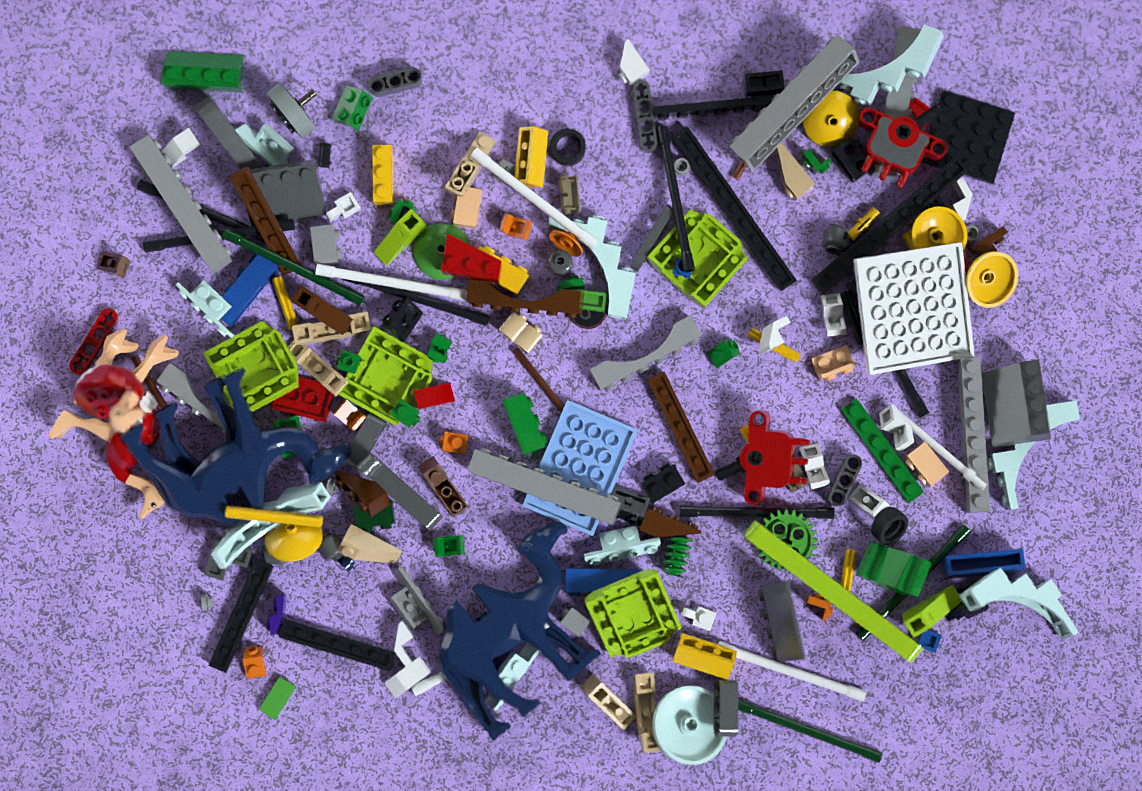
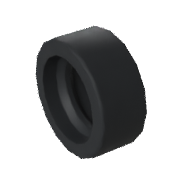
M561 129L552 137L550 142L551 156L560 165H576L585 155V139L575 129ZM563 137H573L579 144V151L572 158H563L557 152V143Z
M889 507L875 518L871 526V533L882 544L891 545L904 535L908 528L909 520L899 509Z

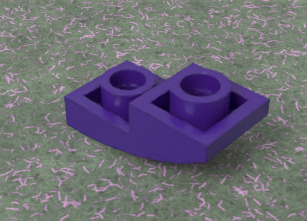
M276 595V599L273 600L274 611H277V615H269V619H267V631H270V635L277 634L282 625L286 610V595Z

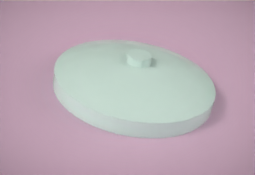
M684 686L668 692L660 700L653 716V734L657 745L668 758L684 765H697L711 760L720 752L727 737H717L714 734V694L698 686Z

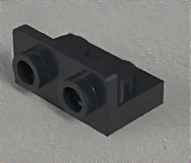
M409 298L395 301L391 306V312L382 319L383 323L380 326L382 331L388 329L401 342L407 339L423 315V312Z
M667 463L659 468L661 472L653 475V473H650L642 478L644 482L641 485L652 504L686 484L675 464L670 466Z
M614 486L611 495L617 497L618 502L621 503L616 519L619 518L631 525L641 526L650 498Z
M962 601L944 617L948 622L953 619L960 620L964 616L969 619L988 610L990 606L985 604L970 612L964 601Z

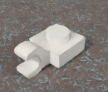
M349 192L334 201L337 207L326 214L331 222L341 214L346 219L361 210V207L352 193Z
M697 606L696 612L684 607L681 611V615L693 619L691 625L708 631L711 630L716 616L715 612Z

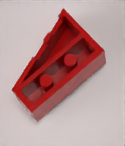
M447 233L441 269L442 274L500 283L501 260Z

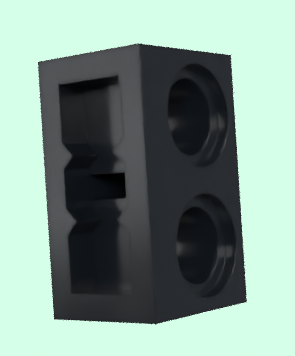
M783 70L744 74L745 98L780 94L785 89Z
M850 137L836 147L831 154L851 181L855 183L873 170L874 162H872L867 172L856 169L855 164H863L866 155L862 151L861 143L857 139L854 140L853 137ZM844 148H851L853 155H846Z

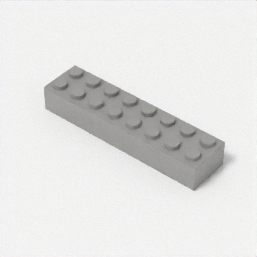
M838 34L826 43V47L821 52H817L807 66L801 68L799 75L794 80H790L780 94L774 96L771 101L772 103L767 108H763L753 122L746 125L745 131L732 140L729 147L736 158L750 171L754 172L860 62L855 49Z

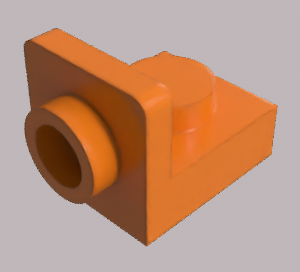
M445 431L444 435L440 437L439 446L445 452L466 454L469 435Z

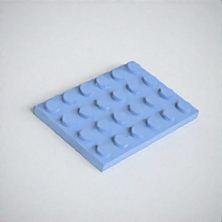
M567 400L538 468L546 471L545 475L547 476L558 475L564 478L563 482L569 484L571 481L582 484V489L589 490L590 487L600 491L599 495L607 497V494L611 495L638 430ZM529 494L526 495L522 505L591 536L594 535L600 521Z

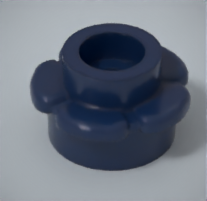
M343 556L338 561L348 572L351 569H355L353 566L355 562L349 557Z

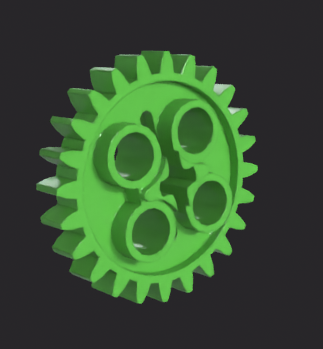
M785 508L783 514L777 509L776 516L770 512V519L764 517L765 524H760L781 540L786 538L788 525L792 524L789 532V539L791 541H787L786 544L797 548L798 553L807 560L808 555L814 556L811 549H817V546L813 543L818 542V538L812 537L817 534V531L810 530L814 527V524H807L809 517L802 519V512L796 515L795 509H793L790 514L787 508ZM777 524H782L785 526V529L782 532H776L774 527ZM794 530H803V535L795 537L793 535ZM761 551L759 553L760 557L765 555L764 563L770 560L771 568L777 564V570L781 569L782 565L765 552Z

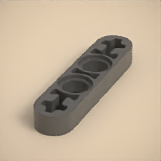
M637 80L633 85V98L640 148L643 152L650 154L657 148L650 86L645 80ZM640 84H642L644 88L646 87V89L643 92L644 97L648 96V99L641 98L637 100V98H640V91L636 89L639 87ZM640 103H647L649 110L641 112L638 106ZM648 121L652 127L650 130L644 131L641 128V123ZM653 133V136L650 135L649 139L650 143H654V145H651V149H648L647 146L643 145L646 143V136L642 137V135Z
M666 205L635 256L630 268L637 272L640 270L673 215L672 206Z

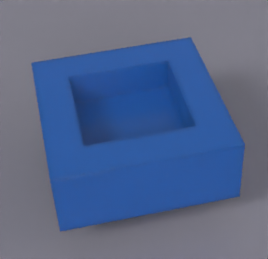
M926 630L920 634L917 643L923 649L936 653L942 635Z

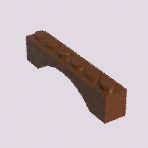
M469 279L466 302L472 303L471 307L483 308V304L490 305V309L501 310L502 306L509 307V311L520 312V308L528 309L527 313L539 314V310L546 311V315L557 316L559 312L565 313V317L576 318L577 314L582 315L585 292L562 289L544 299L534 301L518 300L500 291L492 282Z

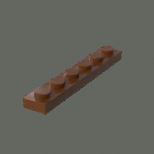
M249 167L231 173L230 178L269 250L301 265ZM278 265V267H279V269H280V271L282 272L283 275L292 272V271H290V270H288V269H286V268H284V267Z
M665 371L647 379L696 482L699 483L714 476L715 474Z

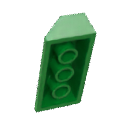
M168 51L163 64L162 84L166 89L241 93L244 55Z

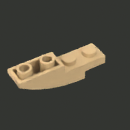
M479 132L444 189L462 198L483 167L470 157L472 152L479 148L489 155L496 140Z

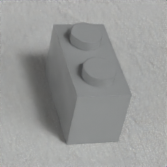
M333 224L310 227L315 266H317V263L329 266L338 265L339 259H342L341 248H337V240H340L339 230L335 229Z

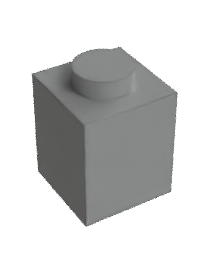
M573 607L570 610L566 608L560 615L562 619L560 623L578 637L590 623V620Z

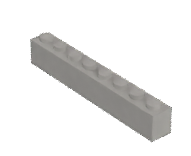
M899 26L892 61L902 55L913 44L921 29ZM907 72L898 92L893 90L886 92L884 114L895 119L903 116L911 117L912 109H909V103L913 102L915 91L912 90V85L916 84L917 78L908 75ZM900 132V133H899V136H902V135L905 136L906 133H905V132H903V133ZM874 162L872 177L879 178L883 168L882 165ZM890 169L885 179L895 180L897 175L900 174Z
M147 135L129 146L212 274L231 263L232 260L229 257L232 255L227 245L222 246L219 242L222 239L216 229L212 231L209 226L212 223L207 215L204 214L202 216L199 210L202 208L198 201L190 198L189 195L192 192L186 183L184 185L181 184L179 180L182 177L176 168L172 170L169 166L172 162L167 154L162 155L159 151L162 147L157 139L152 140Z
M980 357L961 358L957 360L963 465L968 469L974 470L977 473L976 476L987 484L985 489L981 490L973 482H968L964 478L966 513L990 512Z
M481 448L479 451L475 449L467 469L468 472L614 525L621 506L617 497L607 494V497L599 495L600 491L589 487V490L581 488L582 484L571 481L569 484L563 482L564 478L553 474L550 477L545 475L546 471L535 467L533 471L527 468V464L520 461L514 464L509 462V457L500 454L498 457L491 455L492 451Z

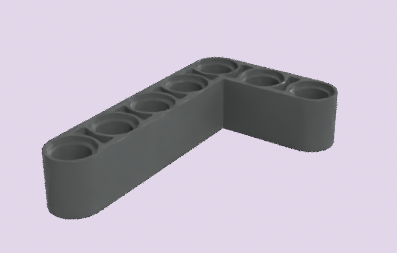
M209 94L193 105L240 169L249 167V169L262 168V165Z
M369 452L357 465V468L364 475L376 481L387 494L429 531L443 518L440 513L372 453Z

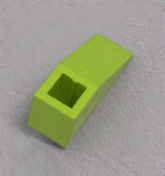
M410 209L397 221L373 253L388 266L428 226Z
M950 585L903 612V622L913 637H916L934 626L963 600L954 586Z

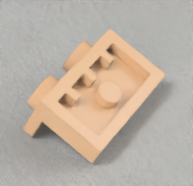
M847 345L811 358L818 379H824L825 382L836 378L835 374L842 372L845 375L854 371L853 367L857 365L853 361Z

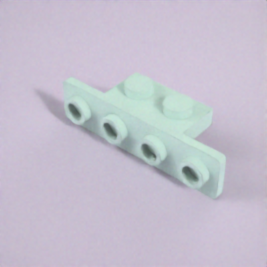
M267 123L261 127L258 134L247 124L235 129L244 143L269 166L289 163L287 160L294 148Z
M205 280L192 293L179 282L175 284L179 288L177 292L185 299L189 297L193 301L191 305L198 312L202 310L205 313L203 317L212 324L214 322L218 325L216 328L218 332L224 337L226 335L231 338L234 336L219 321L232 306Z
M636 525L599 533L602 550L586 553L584 558L588 567L598 566L606 562H616L624 558H635L642 554H653L661 550L660 538L640 541Z
M529 643L525 645L519 655L511 651L497 670L504 684L511 690L514 689L519 679L539 653ZM489 695L485 703L497 711L503 704V701Z

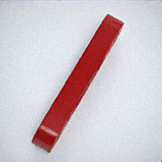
M105 309L97 318L70 361L69 368L74 374L82 375L91 366L101 350L106 337L111 334L118 323L119 315L115 310ZM111 313H113V321L109 320L106 324L107 326H109L108 329L102 325H99L100 322L105 324V322L107 321V318L105 317L106 314L110 315ZM99 328L104 330V336L101 339H97L94 335L95 331ZM87 345L94 347V352L91 355H86L84 352ZM81 354L83 357L88 358L89 360L88 362L86 360H83L81 364L83 366V369H78L76 371L77 367L74 365L76 362H81L82 358L79 357Z

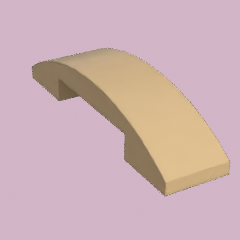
M368 311L349 315L353 321L343 335L323 322L294 325L292 330L295 345L333 341L371 331Z
M293 340L288 346L295 361L335 396L348 383L343 376L307 345H295V340Z
M654 673L634 675L635 716L643 753L661 751L654 738L652 724L656 709Z

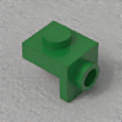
M810 149L803 153V160H801L805 168L811 169L814 175L818 172L820 174L830 169L829 164L832 162L829 158L820 164Z
M403 199V201L398 200L395 208L391 207L388 218H390V223L395 225L401 219L405 209L408 211L412 209L416 213L417 209L413 206L414 203Z
M578 275L567 277V280L560 281L557 292L562 289L569 290V288L584 287L583 278H578Z
M435 333L427 346V356H429V359L435 363L441 362L444 364L448 358L447 351L452 344V340L439 333Z
M731 338L706 352L716 368L741 354L738 344Z
M343 350L342 354L338 355L336 361L337 369L356 374L361 356Z
M402 399L399 400L390 414L408 428L411 425L415 427L421 418L418 416L420 411Z
M463 535L434 538L433 550L435 556L465 554Z

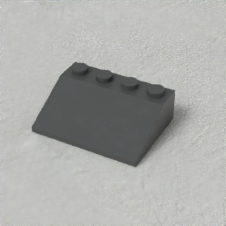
M316 159L250 169L277 221L287 219L299 220L327 215ZM247 210L251 226L256 225Z
M1039 359L1018 362L982 373L992 447L1051 439Z
M782 580L760 585L761 589L758 590L760 601H764L765 608L762 609L764 620H768L769 628H766L768 639H772L773 647H770L772 658H776L777 662L806 659L789 581Z

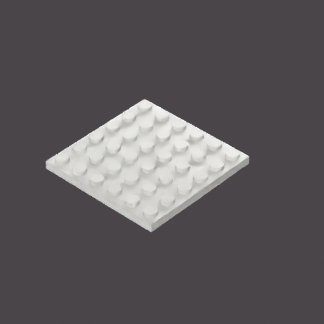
M962 242L853 259L868 375L975 356L968 292L965 283L966 274Z

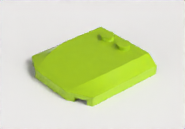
M690 209L684 216L690 250L695 265V271L691 272L690 278L686 279L684 276H675L673 274V269H675L676 265L674 261L677 258H681L676 226L647 256V260L692 302L705 308L744 265L748 258L744 254L741 241L710 214H702Z
M263 321L203 353L216 378L223 374L228 375L238 368L244 367L246 372L240 384L251 412L299 387L298 364L280 332L271 328ZM225 385L223 391L226 394L231 406L233 407L231 398L227 391V386Z
M373 326L358 353L361 356V360L356 374L347 373L345 379L348 383L338 395L396 426L401 422L390 415L400 399L415 409L417 408L413 391L428 388L432 381L433 361L424 353Z
M645 569L595 590L584 599L610 657H614V655H624L625 657L639 655L667 643L671 639V635L677 629L680 630L682 628L657 569Z

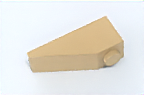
M781 143L775 150L783 186L785 187L784 192L790 199L794 198L796 201L813 188L815 183Z
M352 524L349 526L337 549L344 556L353 560L395 564L402 553V550Z
M594 673L580 686L584 693L623 730L636 719L635 714Z

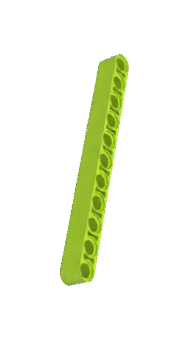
M756 520L753 521L743 534L746 539L910 663L922 651L923 647Z

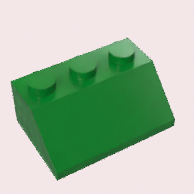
M525 393L503 399L523 455L526 456L544 449V444L548 442L544 432L540 433L537 427L541 424L537 414H532L531 408L534 406L530 396L526 397Z

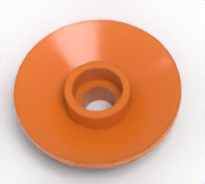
M558 230L550 232L549 238L557 248L567 251L574 257L582 255L583 249L576 241L574 234Z

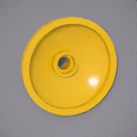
M832 90L803 120V127L808 137L816 144L824 147H836L850 137H853L859 126V110L850 96L844 92ZM832 118H836L835 124H830Z
M932 207L923 211L915 219L911 229L912 244L914 249L962 242L964 250L967 243V228L963 219L952 209ZM933 234L937 235V240L933 239Z
M991 251L979 256L970 266L965 283L969 298L982 307L991 308L1001 305L1013 294L1016 288L1018 269L1014 260L1003 252Z
M280 524L266 533L264 541L268 553L275 559L286 562L299 561L309 557L320 547L323 532L321 527Z

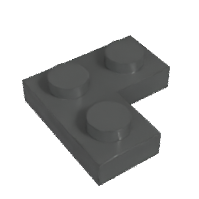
M215 539L211 553L222 539ZM246 547L231 563L248 568L254 550ZM210 554L204 575L223 581L227 568L220 569Z

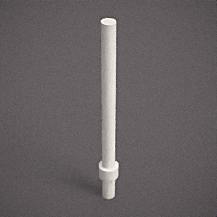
M900 411L912 426V431L960 471L968 482H973L981 490L985 489L987 484L976 476L977 473L974 470L968 469Z

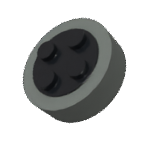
M278 83L266 93L271 101L269 103L270 107L292 134L296 132L303 139L316 129L303 108L311 98L313 99L317 96L313 89L299 100L293 98L281 83Z

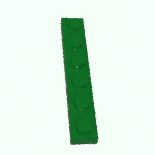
M856 398L842 408L841 411L906 502L910 503L923 494L924 491L858 399Z

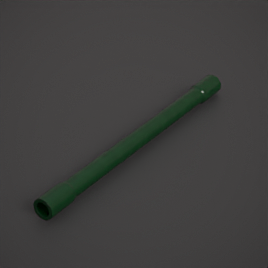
M227 227L221 237L344 297L358 306H361L365 298L364 295L324 276L315 275L314 271L243 237Z
M963 524L929 560L932 563L927 576L971 533L968 527ZM896 593L877 613L886 618L908 595L905 594L903 596ZM861 627L855 634L864 642L872 633Z
M738 698V711L752 714L856 753L874 762L880 763L883 755L881 751L859 745Z

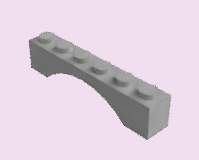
M690 315L675 323L665 342L648 356L628 362L606 360L591 368L590 373L600 391L604 389L607 392L616 387L614 383L620 380L624 383L633 378L631 374L637 371L639 374L649 369L648 365L654 362L657 365L665 361V356L672 353L674 356L683 351V346L689 344L691 347L700 342L699 338L702 334Z
M169 363L157 380L161 384L159 388L167 394L170 392L175 394L176 397L174 399L182 405L185 403L191 406L190 410L198 416L202 414L207 417L205 421L213 427L216 425L221 427V433L226 436L224 426L218 414L211 411L198 398L191 385L189 375L174 364Z

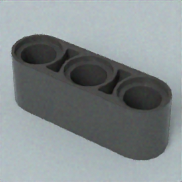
M410 67L372 77L368 81V89L374 97H382L417 88L422 84L423 77L418 68ZM412 74L419 76L416 81H410L409 77ZM393 79L400 80V84L397 86H392L390 83ZM376 83L382 85L381 89L378 91H374L372 89L373 85Z
M369 413L351 443V455L345 462L358 469L357 465L371 452L387 422L373 413Z
M852 454L843 460L827 494V502L830 506L838 507L845 503L862 467V459L858 455ZM850 458L855 459L857 462V466L854 469L848 466ZM842 475L847 476L849 479L847 486H843L840 483ZM833 493H838L841 496L838 504L832 501Z
M717 679L715 681L713 730L717 737L737 736L738 682L736 680Z

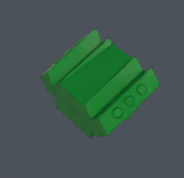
M869 541L856 576L871 582L872 585L903 596L907 594L918 597L932 562Z

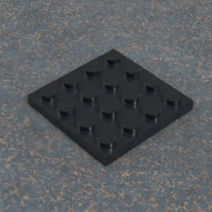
M943 90L938 102L942 114L933 120L929 134L943 140L947 144L948 149L942 159L935 161L923 156L921 163L942 169L954 157L958 156L969 169L963 176L993 185L1016 112ZM934 146V147H933V151H934L936 154H941V153H942V150H941L940 147H938V146Z

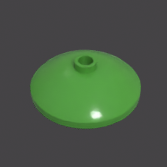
M436 223L430 225L415 241V262L419 269L431 278L446 280L455 277L444 275L441 272L444 252H438V248L440 246L445 248L447 233L469 244L464 232L452 224Z

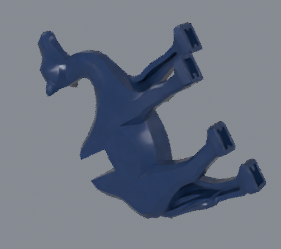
M240 367L228 375L223 374L204 386L224 426L226 441L212 449L202 460L198 461L192 456L179 440L174 422V415L178 408L176 401L159 409L154 414L161 425L163 451L170 463L163 461L149 451L142 440L144 429L142 423L130 428L120 436L123 442L127 444L129 451L137 459L141 468L145 470L156 485L167 507L188 517H205L226 525L240 520L225 517L227 506L238 507L231 495L236 493L240 486L254 509L262 507L265 499L267 469L280 454L288 451L296 453L309 475V483L314 484L329 477L350 457L351 445L348 441H344L338 446L319 449L314 440L297 427L259 428L253 421L250 406L243 395L240 384L246 372L244 367ZM225 385L227 386L233 407L227 402L223 393Z
M558 521L527 534L518 547L519 553L524 554L538 571L539 579L533 587L522 592L509 593L484 584H477L472 587V590L489 610V614L485 611L476 618L478 623H475L457 600L449 607L446 614V634L439 653L440 672L457 691L466 707L473 712L484 730L488 732L492 741L506 732L511 725L509 722H499L494 719L485 704L483 686L492 697L502 700L517 709L522 718L541 704L539 699L523 698L504 684L492 661L495 657L510 651L524 641L534 646L568 682L601 654L598 649L584 650L565 631L556 626L548 615L549 608L562 585L560 567L550 551L560 535L566 534L568 531L567 526ZM556 646L565 650L579 663H568L560 655Z

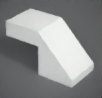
M187 128L172 138L161 151V154H167L172 162L169 165L172 169L187 159L185 155L200 146V143L192 131Z
M961 178L952 184L961 201L950 206L949 209L955 211L964 221L968 213L972 192L964 178Z
M840 293L821 295L827 337L846 335L847 328L843 318V303Z
M787 316L763 328L758 351L760 355L784 343L778 330L790 323Z
M891 404L879 413L881 429L893 433L896 450L902 452L914 443L912 426L895 405Z
M818 443L800 447L801 457L808 459V464L804 465V469L811 489L830 485L829 477L824 467L823 455Z
M402 621L399 623L394 651L406 667L413 660L402 645L415 636L406 623Z
M418 657L384 684L396 699L431 673L423 660Z

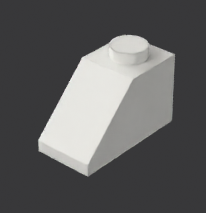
M628 39L624 45L619 76L624 84L628 83L629 86H632L637 80H641L649 75L650 70Z
M861 484L848 497L853 504L873 520L883 510L890 507L884 499Z

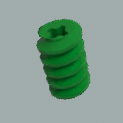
M678 536L668 538V541L673 543V545L666 546L671 552L665 553L669 560H664L663 563L668 567L662 568L661 571L668 575L685 578L680 575V573L686 572L682 565L688 564L683 558L690 556L685 550L691 549L687 542H693V540Z

